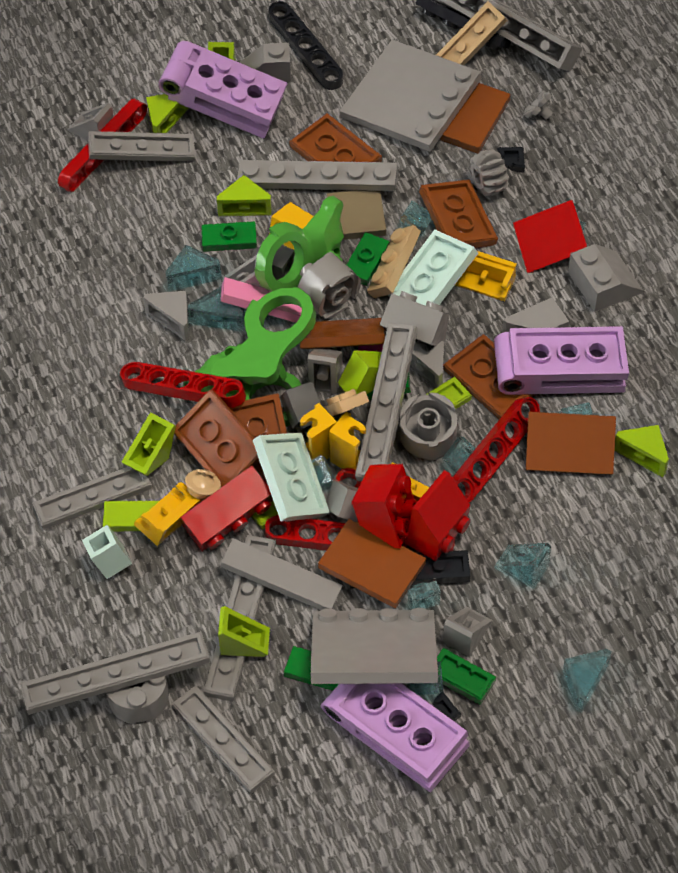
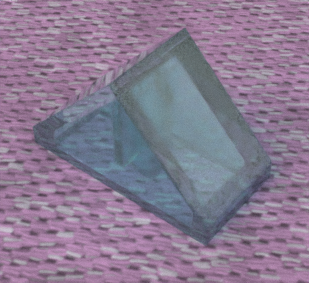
M185 245L165 271L168 291L222 280L220 261L188 245Z
M221 287L188 305L189 324L244 332L243 311L238 306L221 302Z
M549 543L508 545L494 567L496 570L535 589L549 568L552 547Z
M603 649L564 660L563 675L577 711L582 713L610 664L612 651Z

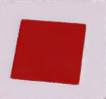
M573 200L513 222L527 273L569 258L570 253L587 247Z

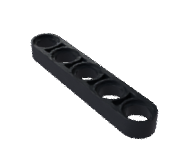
M276 1L270 4L268 9L270 22L285 41L289 43V46L321 86L328 90H335L341 87L343 84L342 69L291 6L283 1ZM277 11H284L286 13L281 17L274 15ZM289 27H297L299 30L296 32H288L286 29ZM306 42L310 43L312 46L309 48H301L299 45L301 43ZM314 59H323L325 61L320 65L312 63ZM328 75H335L338 77V79L334 81H328L325 79V77Z

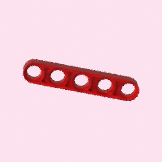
M135 98L131 99L100 131L131 132L145 118L147 105ZM87 144L63 168L58 177V185L69 192H74L104 159H89Z
M141 362L128 363L120 371L124 386L130 390L199 402L207 393L201 392V390L207 386H214L211 390H214L229 408L241 405L246 399L243 384L236 379ZM140 373L139 376L128 379L131 374ZM164 377L162 381L152 383L154 379ZM184 381H188V382H189V383H188L186 386H184V387H180V388H177V387H176V386H177L179 383H181V382H184ZM233 390L239 391V392H238L236 395H234V396H230V397L225 396V395H226L228 392H230V391H233Z
M526 397L515 400L453 476L457 485L461 482L465 486V497L468 502H471L527 433L528 418L523 416L521 407L523 403H526L530 412H540L539 404L534 398ZM508 422L514 428V434L511 438L507 436L505 431ZM492 442L498 447V454L495 458L491 456L489 451ZM476 462L482 468V474L479 478L473 473V466Z
M274 515L265 523L266 538L276 540L277 545L327 551L332 543L328 538L329 535L334 532H340L345 523L316 519L281 522L279 515ZM275 525H282L287 529L282 535H273L270 530ZM309 528L314 530L316 534L313 538L304 539L299 533L303 529ZM405 538V540H404V542H403V546L406 547V548H408V545L405 544V543H406V538Z

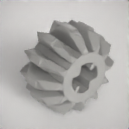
M494 149L480 151L470 159L471 165L469 169L474 186H477L478 192L484 196L499 194V192L504 191L508 187V168L504 164L505 160L501 159V154Z

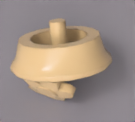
M197 469L188 473L185 477L187 491L197 499L205 500L221 488L220 480L209 470Z

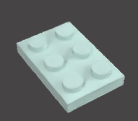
M434 230L403 270L393 294L400 296L401 291L417 296L416 302L426 306L427 301L440 305L478 255L477 250L467 243Z
M302 433L259 435L253 439L281 522L322 518L330 513Z

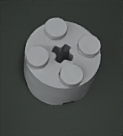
M332 252L325 254L324 257L317 260L314 264H306L300 271L302 278L298 288L310 296L316 313L325 319L334 318L348 307L346 304L347 300L351 296L355 299L361 287V279Z
M429 393V395L421 396L418 394L405 402L400 412V441L409 453L418 458L434 461L452 449L456 442L458 426L457 413L453 403L438 393Z
M165 675L106 692L111 711L117 718L126 723L136 724V722L152 721L163 713L168 704L169 688Z

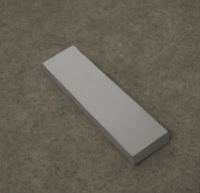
M88 132L89 159L185 162L195 160L193 134Z
M126 467L35 501L32 504L41 527L45 530L103 508L104 501H121L152 489V484L148 476L130 467Z
M234 538L220 565L221 568L319 610L333 609L343 586Z
M196 685L172 703V708L250 794L275 775V771Z

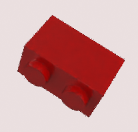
M446 470L439 475L413 506L408 528L409 535L405 543L434 561L443 552L447 554L455 542L456 535L458 533L463 534L471 521L468 518L471 505L451 474Z

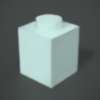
M108 524L82 540L91 560L106 579L132 564L124 545Z

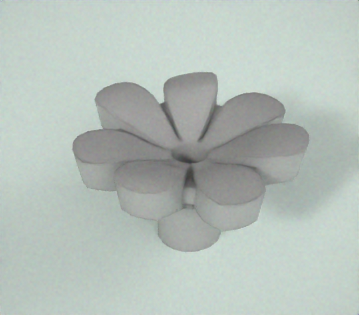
M543 90L539 94L538 99L536 98L531 105L525 108L523 116L529 118L532 115L540 114L547 120L553 114L547 107V101L552 96L550 92Z

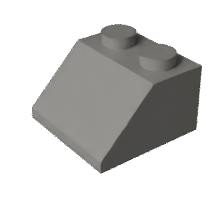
M593 244L570 253L568 273L594 312L643 293V289L617 251Z
M401 291L400 296L391 293L380 322L381 326L387 328L388 323L416 325V339L434 346L444 341L445 345L449 315L441 312L443 306L427 301L426 306L416 302L417 296Z

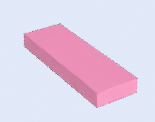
M224 277L221 287V302L247 309L253 299L258 301L271 291ZM283 304L274 308L268 315L297 323L301 316L302 308L294 304Z

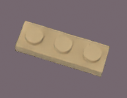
M487 1L436 56L465 65L508 20Z
M415 225L398 228L392 233L390 243L381 256V262L377 271L373 274L371 284L367 290L373 298L389 295L394 292L421 233Z
M355 389L327 399L328 405L324 406V408L331 416L368 403L369 399L365 391L356 394Z

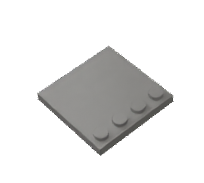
M391 40L341 108L340 116L350 122L431 152L482 79L481 71Z
M327 608L313 611L311 684L438 683L434 610H426L424 608H414L412 610H396L393 608L365 610L355 608L350 611H336Z

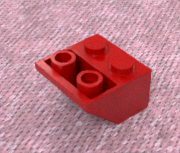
M377 464L369 466L352 500V505L361 527L390 546L401 548L406 536L409 535L408 528L412 508L418 501L414 499L411 490V479L406 475L403 464Z

